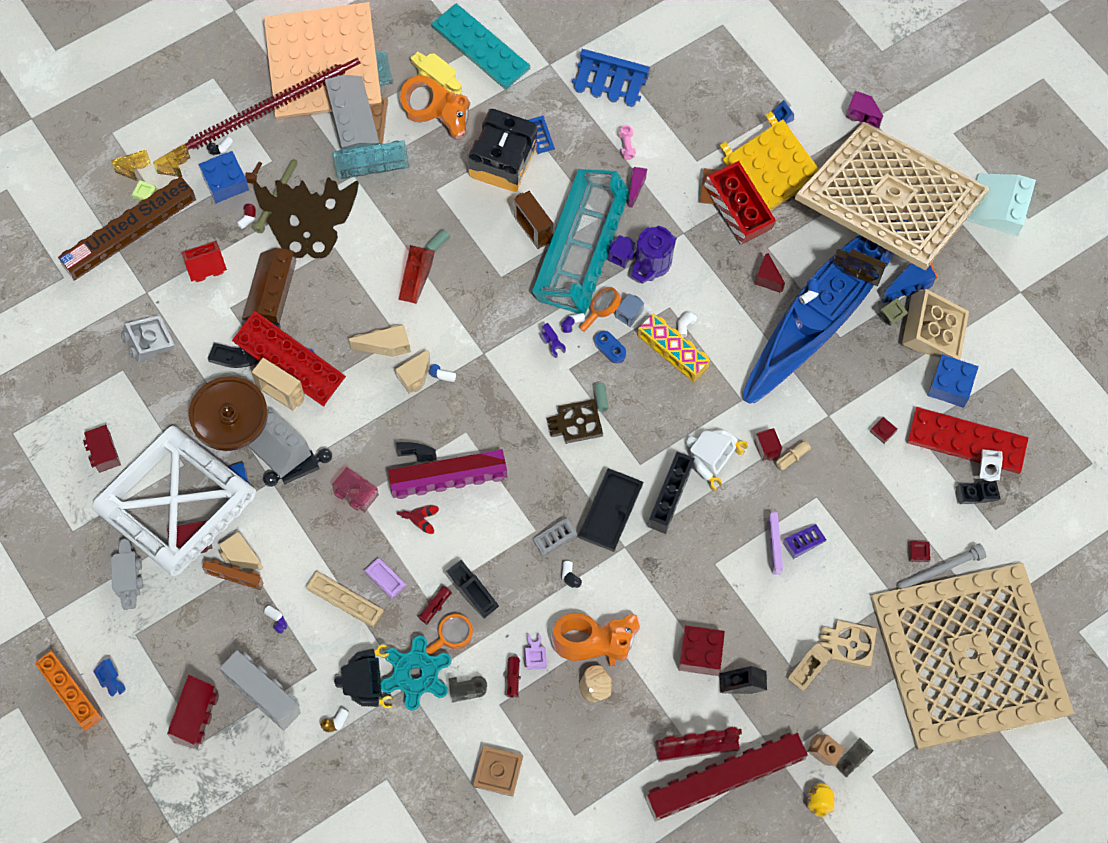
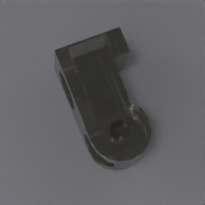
M476 676L471 680L457 682L456 677L448 678L452 703L479 698L487 692V681L484 677Z
M859 738L838 761L835 767L847 778L874 750Z

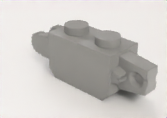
M125 538L119 542V554H114L111 557L112 589L120 597L123 610L136 608L137 596H140V589H143L142 577H139V570H142L141 558H138L134 552L133 545L129 539Z

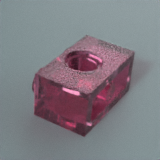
M348 467L344 469L332 484L335 496L350 502L349 505L356 511L360 509L365 513L379 496L378 488ZM352 489L359 490V492L356 494L350 493Z

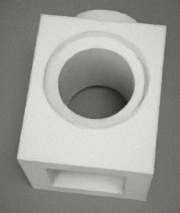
M982 449L979 470L980 478L986 481L1000 480L1003 460L1002 451ZM988 464H993L996 467L993 469H988L986 466Z

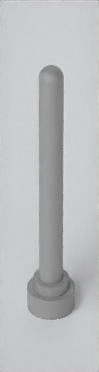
M980 543L971 547L968 553L898 584V588L903 589L914 586L972 559L980 561L986 558L985 549Z

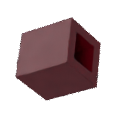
M775 428L756 433L754 442L762 461L777 459L781 454L782 446Z

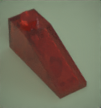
M410 245L398 300L417 304L432 267L434 250Z

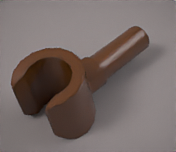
M258 162L252 173L246 172L245 178L247 183L254 184V181H257V174L262 166V162Z

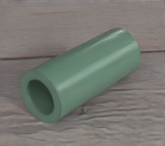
M442 229L425 246L426 251L433 255L450 238L449 233Z
M597 383L594 385L597 410L604 412L609 409L605 383Z

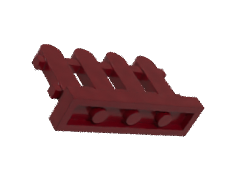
M730 727L722 731L709 730L702 734L689 733L681 737L669 736L656 740L658 761L664 762L740 750L739 735H742L741 728Z

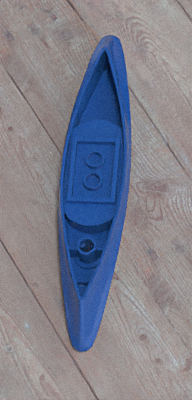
M860 234L841 249L849 253L851 249L886 262L887 265L894 255L891 251L884 249ZM833 255L812 277L817 279L820 284L818 296L805 305L802 304L799 297L808 292V284H806L778 323L749 376L743 391V399L747 403H756L782 383L847 321L874 285L843 273L844 268L833 263L835 256ZM850 264L851 267L860 270L857 266ZM867 272V273L870 274V275H873V276H875V277H878V275H876V274H874V273Z

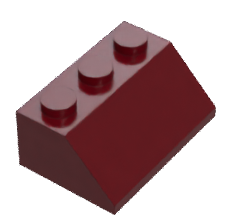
M187 676L167 732L175 744L197 750L199 744H203L205 727L210 724L212 719V713L210 712L213 705L215 706L219 699L215 686L194 676Z

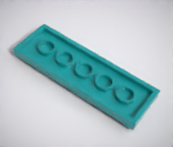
M457 3L431 23L432 28L505 90L530 70L529 63Z

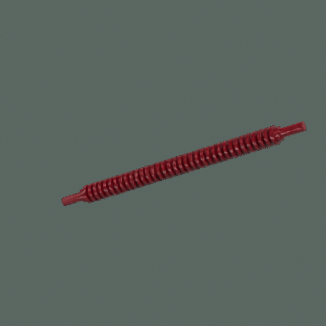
M357 57L343 65L335 64V69L331 66V71L327 68V73L323 70V75L319 72L317 73L319 77L315 74L313 75L315 79L309 77L310 81L305 79V84L301 81V86L297 83V88L293 85V90L289 87V92L285 89V94L281 91L279 92L281 96L277 93L275 94L277 98L271 96L272 100L267 98V103L263 100V105L259 102V107L255 104V109L251 106V111L247 108V113L243 110L241 111L243 115L239 112L237 113L239 117L233 115L234 119L229 117V122L225 119V124L221 121V126L217 123V128L213 125V130L209 127V132L205 129L203 130L205 134L201 131L199 132L200 136L198 134H195L196 138L191 136L187 143L173 149L175 156L191 148L193 150L197 148L198 150L200 149L199 144L201 147H204L203 142L205 145L208 144L207 140L209 143H212L211 138L216 141L215 136L220 139L219 134L224 137V132L226 134H229L228 130L233 132V127L237 130V125L241 128V123L245 126V121L249 124V119L253 122V117L256 120L259 119L257 115L263 117L261 113L267 115V110L271 113V108L275 111V106L279 109V104L283 107V102L287 105V100L291 103V98L294 101L297 100L295 96L298 99L301 98L299 94H302V96H305L304 92L309 94V89L313 92V87L317 90V85L321 88V83L325 86V79L345 74V71L361 64L360 60Z

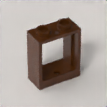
M530 191L518 194L514 199V218L535 247L540 249L551 242L554 223Z

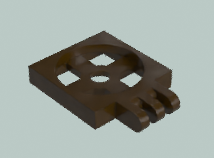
M838 249L833 260L834 264L844 268L843 273L877 287L887 265L886 262L851 249L850 253ZM850 264L857 266L860 270L851 267ZM867 272L874 273V274L878 275V277H875V276H873V275H870V274H868Z
M595 399L558 406L559 415L547 418V423H553L548 425L549 430H554L550 432V436L564 435L566 444L603 437ZM581 408L588 409L593 414L586 416L582 413ZM573 409L574 417L565 420L566 414ZM582 418L584 423L578 424L577 419ZM596 422L595 430L587 433V424ZM575 426L578 428L580 435H571L567 428Z

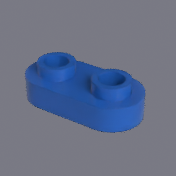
M600 331L596 334L595 346L609 361L619 364L625 360V347L610 332ZM605 337L607 340L602 341L601 338ZM618 350L620 351V353L616 354L614 353V351Z

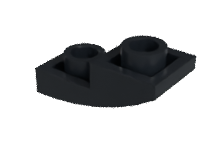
M979 481L976 484H958L956 486L959 504L987 503L1001 499L997 481Z

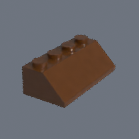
M273 248L260 253L242 320L247 321L255 310L267 320L280 323L297 262L293 250Z

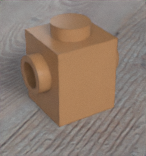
M816 734L811 739L807 752L824 765L836 766L845 748L828 735Z

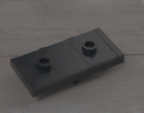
M608 468L580 529L578 538L615 552L644 482Z

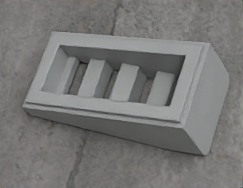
M566 518L535 537L533 541L542 556L576 539L577 532L569 519ZM564 528L567 529L569 533L568 535L565 534L563 530ZM556 532H559V533H560V535H561V537H562L560 540H559L558 536L556 535ZM550 535L553 537L555 541L554 544H552L551 540L549 539ZM545 539L549 547L545 548L541 540Z

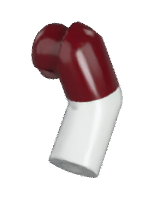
M247 203L244 205V217L236 222L240 229L245 228L255 220L256 208L253 204Z

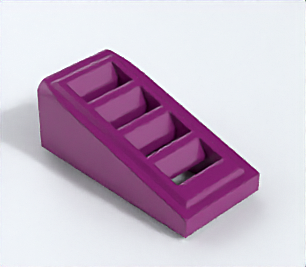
M633 168L628 206L631 208L635 204L646 180L647 168Z

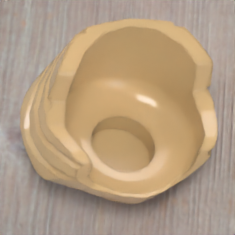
M595 665L589 667L579 682L583 698L588 702L595 703L611 696L613 684L611 676L602 666Z

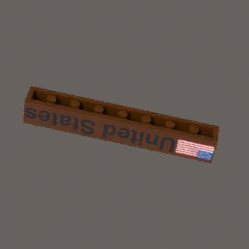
M181 176L173 179L168 185L156 190L147 199L141 200L136 206L126 210L118 218L109 221L103 228L94 231L86 239L80 240L71 249L65 250L58 257L62 267L74 281L196 201L194 191Z

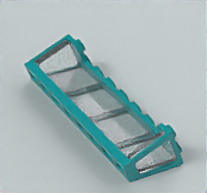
M578 169L532 291L539 302L577 314H586L593 292L596 290L598 278L601 276L603 264L607 259L609 246L613 241L615 231L618 229L620 217L624 213V206L630 195V191L617 171Z

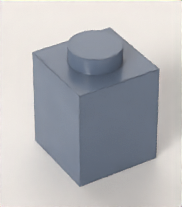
M629 293L616 309L615 318L631 327L642 314L644 302L638 296H633Z

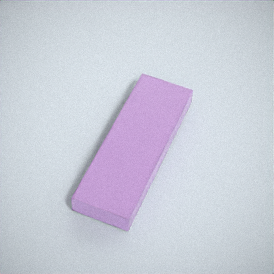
M778 512L770 513L768 518L772 572L774 575H781L783 563Z

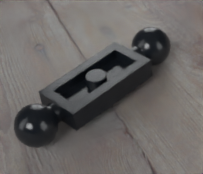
M322 448L314 456L311 450V456L285 476L280 478L275 472L270 471L264 475L263 482L266 486L273 487L277 485L280 479H282L284 485L319 470V462H330L332 452L327 448Z

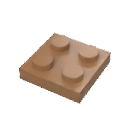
M483 746L473 787L514 797L523 755Z

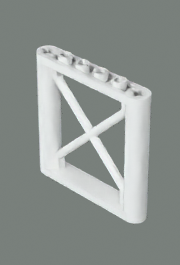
M171 426L95 499L92 509L170 575L177 576L192 561L196 560L200 553L207 546L211 545L221 532L226 530L228 524L234 518L241 514L242 510L254 499L256 489L176 426ZM168 452L172 454L170 496L126 502L120 501ZM180 455L224 490L178 495ZM227 497L229 500L179 550L176 547L178 503ZM170 504L168 546L126 512L125 509Z

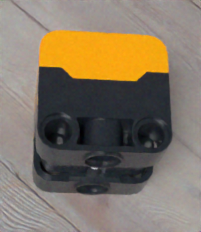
M488 109L482 123V132L479 139L474 141L468 154L469 175L476 180L517 192L537 147V125L532 121L496 109Z

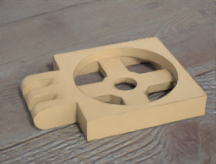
M839 620L836 622L835 629L821 628L822 633L829 635H820V640L827 643L819 642V644L826 650H831L833 655L831 661L870 669L877 632L876 628ZM844 629H851L850 638L844 639L838 636ZM860 632H865L870 639L869 644L859 640ZM851 641H855L857 643L856 648L850 647L849 644ZM837 646L846 648L848 651L847 658L839 652ZM858 651L868 652L865 658L855 660Z

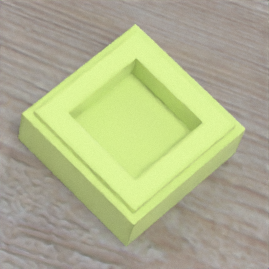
M139 180L132 193V197L140 201L147 199L154 194L157 187Z

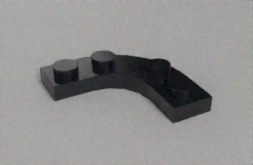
M270 321L278 328H281L280 323ZM218 343L213 344L208 357L210 363L230 368H244L260 362L242 348L229 347Z

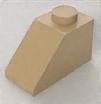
M428 350L395 369L398 380L408 394L413 391H419L425 385L430 365V353Z
M239 532L219 544L221 549L219 555L225 563L229 561L232 566L261 570L263 568L260 560Z

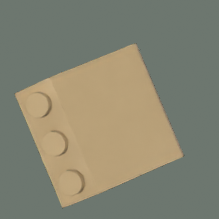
M927 289L917 292L911 296L902 344L916 352L941 357L943 354L960 360L969 311Z

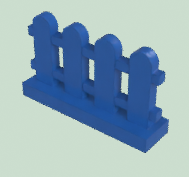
M582 48L580 62L577 65L580 70L577 79L573 78L572 84H575L574 87L577 93H583L587 87L592 89L591 93L595 98H599L602 92L609 93L608 99L610 102H617L619 97L626 98V105L633 107L636 101L640 102L641 100L639 92L641 86H645L646 80H648L650 66ZM591 71L597 73L594 83L588 82ZM608 76L614 77L611 88L605 86ZM625 80L631 82L628 92L622 91Z

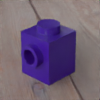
M619 235L616 241L613 240L609 246L608 261L625 269L629 260L632 261L636 255V243L629 237Z

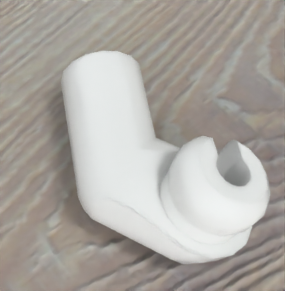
M692 312L685 313L678 320V332L683 338L687 337V326L697 321V316Z

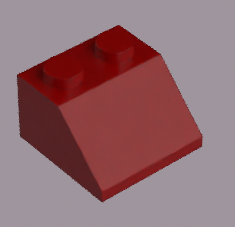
M217 241L181 252L191 282H201L208 276H219L227 270Z

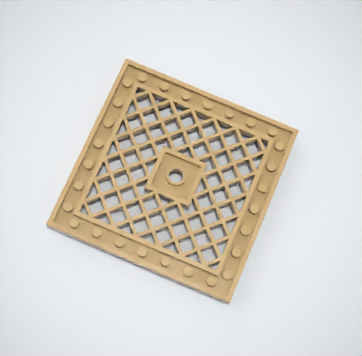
M863 122L796 194L795 199L880 245L884 249L913 263L917 267L926 270L985 198L990 188Z
M1024 563L871 596L917 750L1055 720L1074 714ZM997 590L994 596L987 593L990 591ZM1000 592L1010 597L1007 603L997 598ZM978 594L976 600L968 597L971 595ZM981 596L991 601L988 608L978 602ZM960 598L957 604H954L953 602L949 601ZM1012 599H1013L1015 608H1013L1012 606H1010V603H1011ZM962 600L972 605L969 612L959 606ZM941 602L938 608H935L934 606L930 605ZM994 603L1004 608L1000 615L991 610ZM943 604L953 609L950 616L940 611ZM922 606L919 612L911 609ZM975 607L985 612L981 619L972 614ZM924 608L934 613L931 620L921 615ZM1006 610L1016 615L1013 622L1003 617ZM956 611L966 616L962 623L952 618ZM905 612L916 617L912 624L902 619ZM987 614L997 619L994 626L984 621ZM937 615L947 620L944 627L933 622ZM968 618L978 623L975 630L965 625ZM1018 618H1019V620H1020V623H1021V626H1022V627H1020V626H1018V625L1016 624ZM918 619L928 625L925 631L914 626ZM1000 622L1010 627L1007 633L997 629ZM949 623L959 627L956 635L946 629ZM902 625L909 629L906 635L904 634ZM981 626L991 631L988 637L985 631L978 632ZM930 627L940 632L937 639L927 634ZM1012 629L1022 634L1019 641L1009 636ZM962 630L969 633L967 635L959 636ZM911 631L921 636L918 643L908 638ZM993 633L1003 638L1000 645L990 640ZM943 634L950 637L946 639V644L939 641ZM924 638L934 643L930 650L920 645ZM1024 638H1026L1028 646L1022 643ZM1006 640L1016 645L1013 652L1003 647ZM908 644L914 647L912 653H910ZM936 645L946 650L943 658L933 653ZM991 647H993V648H995V649L997 650L996 653L994 654V656H993ZM1019 648L1028 652L1025 660L1016 655ZM917 649L927 655L924 662L914 657ZM966 651H974L976 659H969ZM1000 652L1010 657L1006 664L996 659ZM948 654H950L952 663L945 660ZM1031 656H1032L1034 665L1028 662ZM930 657L940 662L936 669L926 664ZM1012 659L1022 664L1019 672L1009 666ZM914 663L920 666V669L917 673L915 670ZM942 664L952 669L949 677L939 672ZM997 666L1003 668L1000 676L992 672L997 670ZM1025 667L1035 672L1031 679L1022 674ZM923 668L933 674L930 681L919 676ZM1006 671L1016 676L1012 683L1003 678ZM954 673H956L957 679L964 678L961 684L951 679ZM984 673L981 680L973 676ZM987 675L997 680L993 687L983 682ZM1037 675H1038V677H1039V680H1040V683H1041V684H1039V683H1037V682L1035 681ZM936 676L946 681L942 689L932 683ZM1019 678L1028 683L1025 691L1016 686ZM968 679L977 684L974 692L964 686ZM919 682L926 685V688L923 692ZM999 683L1009 687L1006 695L996 690ZM948 684L958 689L955 696L945 691ZM1031 686L1041 691L1038 698L1028 693ZM980 687L990 692L987 699L977 694ZM929 688L939 693L936 700L925 695ZM1012 690L1022 695L1019 702L1009 697ZM961 691L971 696L968 703L958 699ZM993 694L1003 700L999 707L990 702ZM942 695L951 700L948 708L938 703ZM1025 697L1032 701L1030 703L1022 704ZM973 699L984 704L980 711L970 706ZM926 702H928V703H930V704L932 705V707H931V709L929 710V712H928V709H927ZM1006 702L1013 705L1012 707L1003 708ZM954 703L964 708L961 715L951 710ZM987 706L994 710L983 713ZM935 707L945 712L941 720L932 715ZM967 710L975 714L972 716L964 717ZM948 715L955 718L954 720L945 721Z

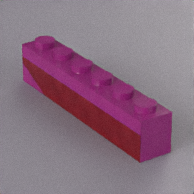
M501 449L390 469L388 474L393 498L404 499L408 495L416 494L420 496L430 491L443 492L447 488L452 487L459 489L469 484L481 485L485 481H502L504 478H507V467L504 452Z

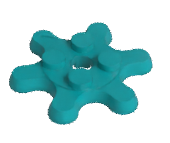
M416 636L412 641L411 651L406 654L398 652L395 648H390L385 652V654L389 653L385 660L393 665L394 673L391 677L382 680V691L391 693L394 690H402L406 695L405 707L410 711H415L419 708L420 697L424 693H432L437 698H443L448 693L447 686L439 681L438 673L441 669L450 666L452 659L447 653L430 656L426 651L427 640L424 636ZM413 669H421V677L417 679L411 677Z

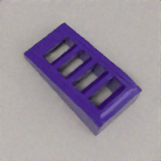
M817 524L787 537L784 539L783 544L791 557L795 559L826 542L827 539ZM812 531H815V533L819 537L818 540L815 539V537L811 533ZM808 534V536L812 540V543L808 541L805 535ZM800 538H802L805 542V546H803V544L799 540ZM794 541H796V543L800 547L799 549H797L794 545Z

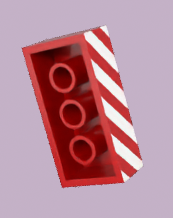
M739 161L707 176L704 186L741 245L772 230L776 219Z

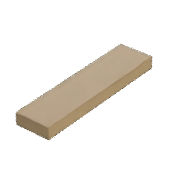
M317 571L306 586V590L372 628L375 627L384 613V610Z

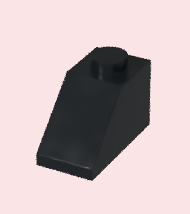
M748 666L720 673V693L753 694L767 691L766 670Z

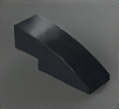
M462 559L444 572L455 588L483 619L499 607L498 603L477 576L473 575Z

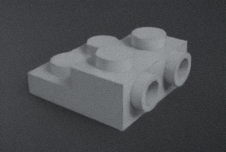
M160 315L125 323L121 332L122 341L124 343L127 342L129 345L130 357L135 358L137 362L155 358L157 353L172 350L175 346Z

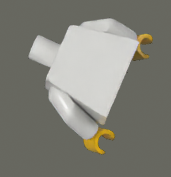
M706 430L703 431L699 438L690 436L687 440V447L691 448L690 453L695 458L694 466L706 481H710L709 486L713 491L717 490L713 482H717L720 486L722 485V480L714 478L713 474L717 476L734 451L738 455L745 453L740 446L744 449L748 447L746 441L738 442V439L726 430L712 432Z

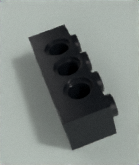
M676 452L649 518V528L664 534L667 533L693 468L695 458Z

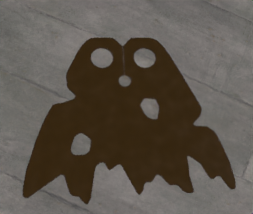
M328 177L324 193L319 195L318 192L311 194L303 180L294 189L288 184H283L281 181L276 180L277 197H275L266 186L260 187L257 181H254V191L261 209L272 212L268 216L267 222L281 248L290 250V244L298 242L301 244V250L295 252L296 258H303L306 254L312 258L327 257L338 239L337 231L333 227L346 222L357 195L359 182L355 181L344 189L339 190L337 182ZM328 199H335L336 203L333 209L326 207ZM291 215L298 218L299 224L297 226L290 224ZM309 232L310 237H304V233ZM314 243H323L325 246L322 252L314 251Z

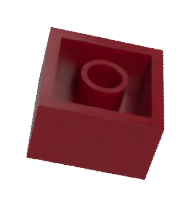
M685 625L678 671L719 676L725 631Z

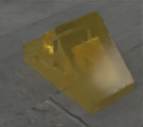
M182 144L155 160L153 164L158 174L183 177L178 165L184 164L190 159L187 147Z
M146 149L111 160L115 173L135 181L138 180L134 170L151 165Z

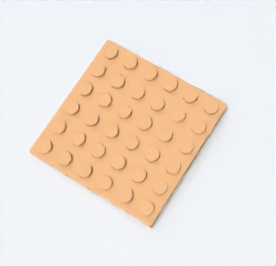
M369 2L264 17L274 98H277L275 95L277 93L281 96L279 93L281 91L285 94V89L289 92V87L293 90V85L297 88V83L301 86V81L305 84V79L310 81L309 77L315 79L313 76L315 74L319 77L317 74L319 72L323 75V70L327 73V68L331 71V66L335 69V64L343 65L358 57L361 64L345 71L343 75L362 76L369 105H382ZM321 83V88L317 85V90L313 87V92L309 89V94H306V92H304L305 96L299 94L301 98L298 99L295 96L297 100L294 101L291 98V103L287 100L288 104L286 105L283 102V107L279 104V109L275 106V118L282 119L333 112L327 86H323Z

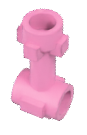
M624 125L619 130V137L624 141L625 149H622V155H624L625 159L634 158L636 153L635 148L631 147L633 129L629 125Z

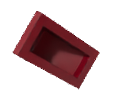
M767 253L760 266L755 285L780 293L783 292L785 282L770 254Z

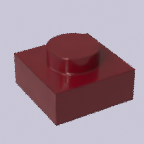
M882 417L871 428L870 433L885 444L897 432L898 428L885 417Z

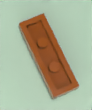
M205 560L202 567L205 574L257 590H261L264 584L258 573L249 571V573L242 572L236 566H230L229 568L215 560L211 562Z

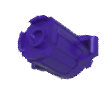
M662 226L644 229L637 240L635 265L631 277L643 284L664 276L672 265L677 237L673 236L668 229Z

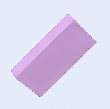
M380 558L364 570L391 599L406 587V584Z

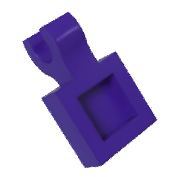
M549 323L543 325L541 338L545 344L550 345L552 356L557 358L558 353L555 350L561 349L565 353L566 347L559 341L557 334Z

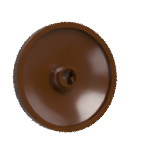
M234 376L220 377L206 383L196 392L189 407V421L196 437L206 446L221 451L238 450L254 442L263 432L268 419L267 403L260 389L252 382Z

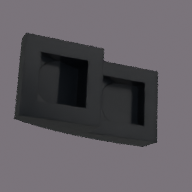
M396 442L398 457L417 455L418 462L437 460L436 449L412 442Z

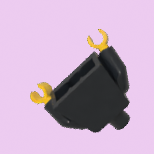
M380 645L377 650L372 648L356 652L348 660V664L341 667V675L336 676L334 679L335 686L337 688L343 687V694L350 696L351 700L360 706L378 707L382 705L387 709L393 706H387L384 703L386 698L393 699V697L388 695L383 699H379V697H382L379 658H375V656L379 655L381 658L388 657L389 653L380 654L382 648H387L386 645Z

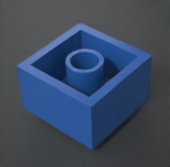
M233 151L199 164L202 177L215 204L249 190L245 175Z
M942 354L937 364L928 396L964 408L969 400L979 366Z

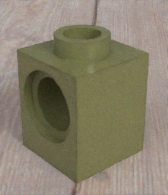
M898 298L879 310L889 325L894 324L908 314Z

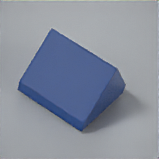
M785 100L772 112L778 122L783 119L787 124L794 120V113Z

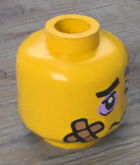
M816 784L808 791V809L818 817H825L827 813L834 810L835 793L830 789V786Z

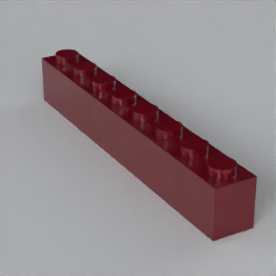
M791 732L780 736L781 740L776 742L769 740L761 744L762 747L759 749H747L742 752V756L737 758L735 755L724 759L725 763L720 765L713 763L705 767L703 772L698 773V771L687 774L686 779L681 781L674 779L668 782V786L660 789V786L650 789L645 799L655 822L806 760L808 754L799 734L795 733L792 735Z

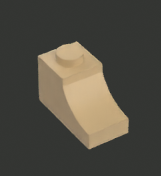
M817 643L809 650L788 679L804 692L832 659L833 655Z

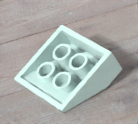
M979 173L977 182L989 187L990 190L968 217L967 221L1018 236L1024 225L1036 180L1021 175Z

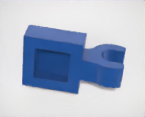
M110 659L103 660L94 669L93 672L101 687H107L111 697L117 691L121 695L126 690L123 683L116 680L119 675Z

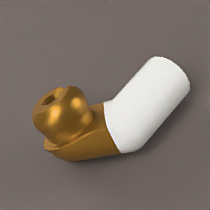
M340 708L336 718L330 720L325 718L321 721V728L328 733L340 730L349 712Z

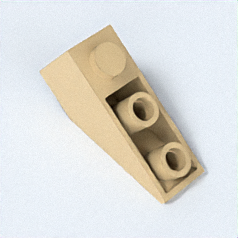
M393 325L388 329L374 330L369 334H358L353 336V338H349L350 347L353 350L390 357L411 352L404 325Z

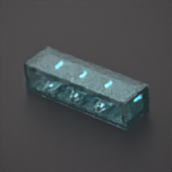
M396 140L385 144L377 143L373 146H359L354 149H341L333 152L338 180L409 168L405 140Z

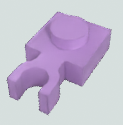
M528 635L527 640L530 648H525L526 670L547 669L546 648L540 647L541 635H538L537 642H532L531 635Z

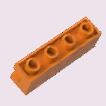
M52 651L34 663L85 731L103 719Z

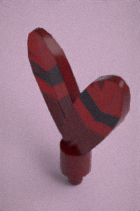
M430 505L412 512L398 511L396 514L404 519L410 518V521L423 532L434 534L433 526L424 518L435 515L439 508Z

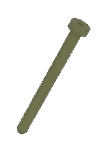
M296 159L290 161L280 180L283 184H287L296 168ZM277 187L272 194L277 197ZM263 211L258 222L253 223L252 229L260 234L264 232V224L271 212Z

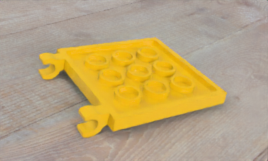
M772 111L765 115L771 127L734 152L726 141L720 144L721 150L726 155L722 159L725 165L729 166L737 161L741 163L770 211L797 194L819 170L785 121L782 119L778 122Z

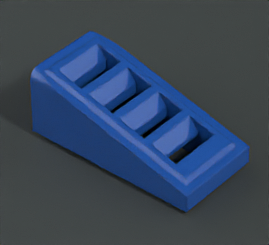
M544 116L529 119V121H532L537 126H541V128H537V132L543 131V134L537 135V139L546 138V140L539 142L537 140V154L554 150L555 147ZM545 143H548V145H549V146L543 147V148H540V146H539V145H542V144H545Z

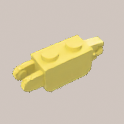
M416 52L411 57V63L418 69L419 76H428L449 92L462 95V85L456 79V70L436 54L425 56Z

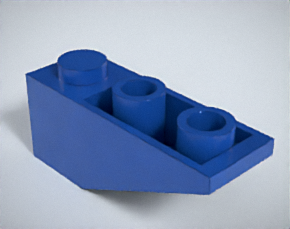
M913 263L910 264L884 292L882 302H892L904 295L911 296L918 290L931 288L936 279L932 267L929 266L924 270Z

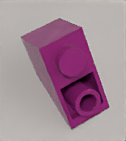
M855 91L846 117L853 121L866 122L873 127L880 128L883 114L872 96Z

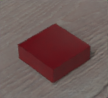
M910 541V562H930V542Z

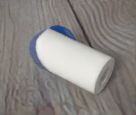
M810 278L807 280L808 292L799 297L802 304L805 305L818 296L820 284L817 279Z
M438 364L430 366L429 374L431 377L444 381H455L456 373L440 370Z

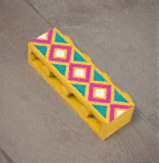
M653 313L638 328L637 336L693 383L709 368L710 359L707 354L697 350L694 344L689 340H685L675 328L669 327L662 317H657Z

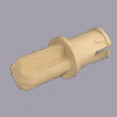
M803 440L776 461L777 467L782 471L792 463L798 462L800 457L811 450V446L807 441Z

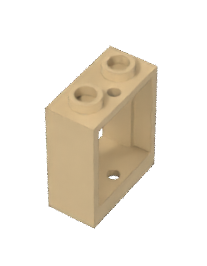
M262 358L252 371L255 385L262 392L294 411L296 407L301 406L305 397L301 382Z

